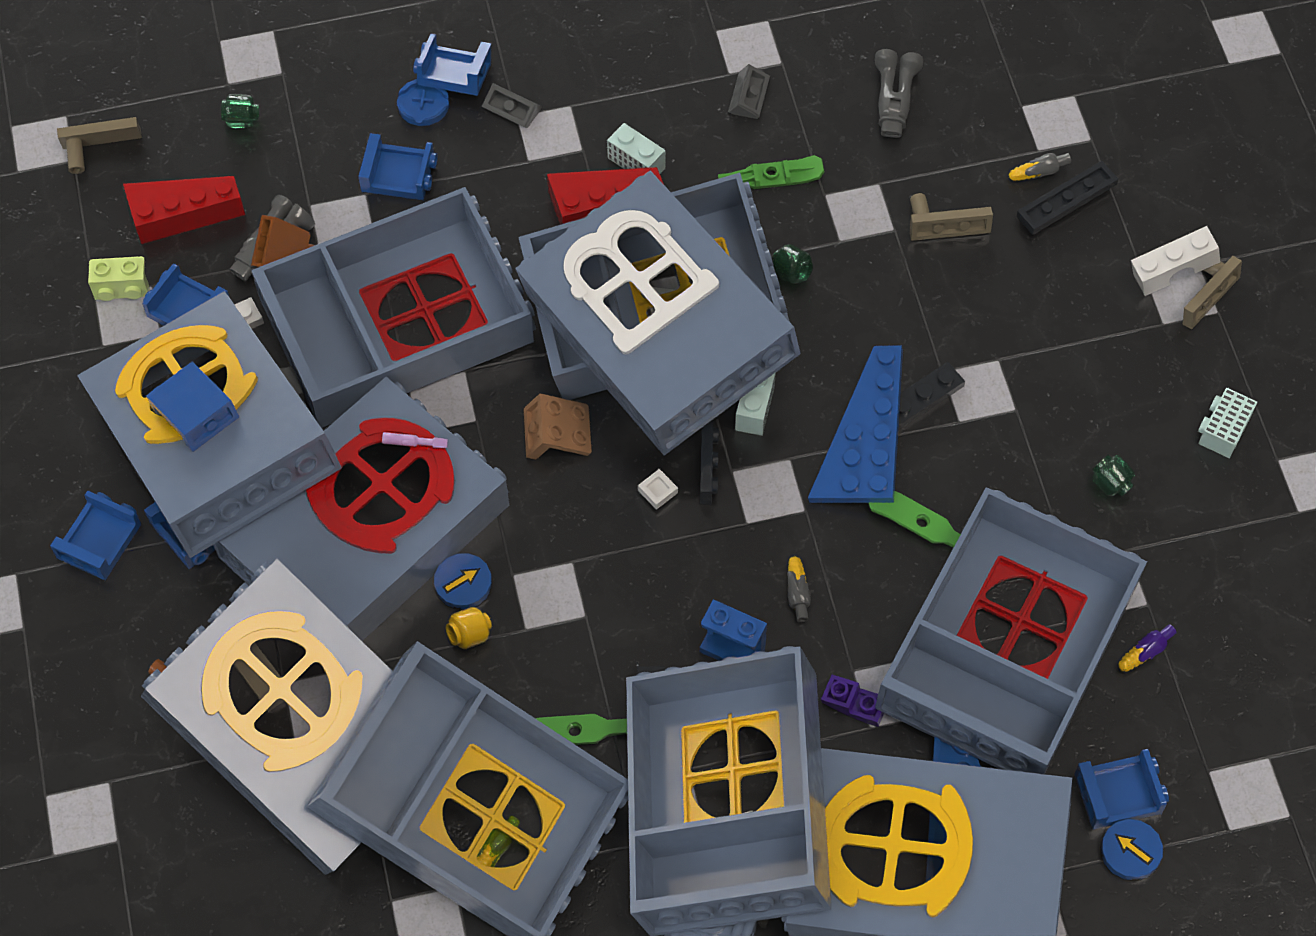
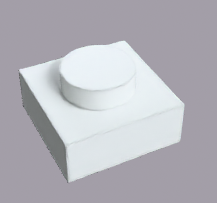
M252 298L235 304L251 329L264 324L263 318Z
M658 469L638 485V491L657 510L678 493V487Z

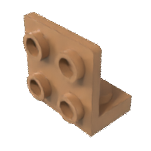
M539 394L524 408L526 458L537 459L549 448L586 456L592 452L589 407L587 404Z

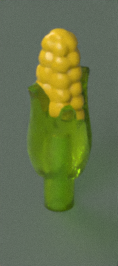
M512 815L507 820V822L515 827H518L520 821ZM493 829L479 851L477 861L481 865L495 867L500 857L511 846L513 839L500 830Z

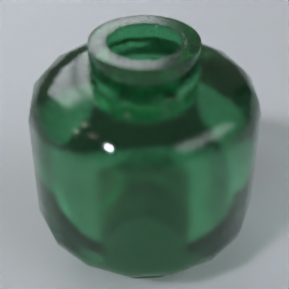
M229 94L226 100H222L221 120L225 121L226 125L230 128H251L253 121L259 120V104H254V98L251 95Z
M792 244L778 249L772 257L776 275L792 284L805 281L812 273L813 263L810 254Z
M1108 454L1092 469L1095 472L1092 477L1093 482L1107 496L1111 497L1119 493L1122 497L1134 486L1131 480L1134 478L1135 472L1119 455L1111 457Z

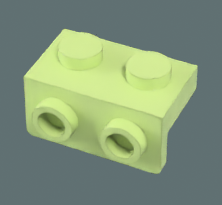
M142 256L91 259L89 261L88 283L95 300L138 299L144 297L150 291L145 276V260Z

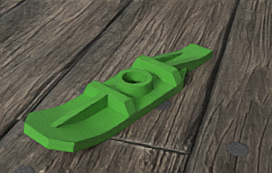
M813 155L798 160L752 164L744 170L718 174V179L740 173L743 183L748 181L750 188L760 189L808 183L820 179L825 171L822 159ZM767 171H775L776 174H774V175H769V174H767L766 172H767Z
M895 491L894 503L869 502L872 512L893 520L931 543H944L954 548L961 535L954 531L946 518ZM923 519L926 522V527H920L916 521Z
M596 714L535 718L575 745L596 744L609 736L627 734V719L607 720ZM576 727L581 732L578 736H571L569 733L570 729Z

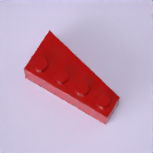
M658 168L547 174L548 192L560 225L587 217L593 209L601 207L615 193L623 191L637 177L645 175L650 170L663 183Z
M234 176L123 184L141 244L245 215Z

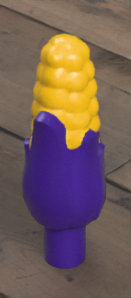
M1169 624L1161 631L1153 630L1149 632L1122 657L1121 661H1119L1120 670L1126 672L1132 670L1148 659H1152L1162 653L1167 647V640L1176 634L1175 628Z

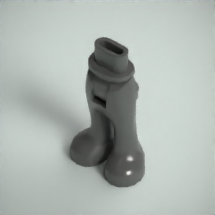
M881 49L876 52L874 58L875 66L881 74V89L878 102L880 119L878 124L881 126V135L899 138L902 136V129L906 127V119L910 109L912 79L921 71L923 57L918 53L908 52L900 58L898 92H894L893 84L898 56L893 50Z
M276 195L272 200L271 210L267 216L276 217L281 220L284 219V221L306 231H310L314 227V219L298 204L293 205L287 197L282 195ZM259 227L243 243L240 252L234 257L236 262L229 269L234 275L244 281L252 275L251 270L258 268L257 266H252L251 263Z

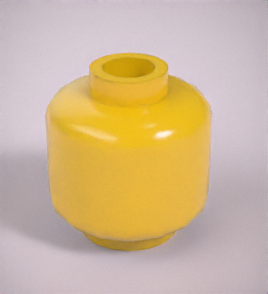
M469 607L451 615L449 623L446 625V633L453 645H457L461 649H469L484 643L488 639L489 629H491L492 624L486 613H482L476 607Z

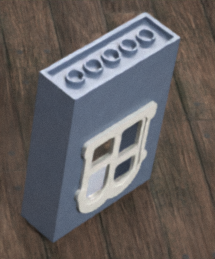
M651 170L645 175L637 177L630 186L621 192L615 193L609 201L601 207L593 209L587 217L577 224L571 225L565 233L554 241L546 243L543 249L532 257L524 259L515 268L527 296L663 455H666L801 354L794 326ZM639 227L647 230L666 251L662 258L644 271L636 270L618 248L620 235L630 228ZM600 254L605 255L613 260L620 268V272L598 289H591L581 277L580 268L589 257ZM672 264H678L692 279L693 284L673 300L666 302L651 287L649 282ZM626 282H632L655 308V312L630 330L626 329L603 303L604 298Z

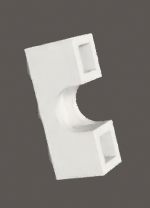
M1205 226L1131 260L1133 275L1144 296H1147L1169 286L1170 278L1182 269L1191 267L1195 273H1198L1220 263V254L1217 243L1208 227Z

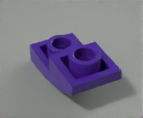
M831 675L821 698L822 703L847 716L879 727L884 712L877 710L875 707L878 698L877 693L861 689L858 682Z

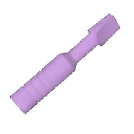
M383 432L382 444L414 447L417 445L433 446V448H447L448 439L437 437L433 439L419 438L416 435Z

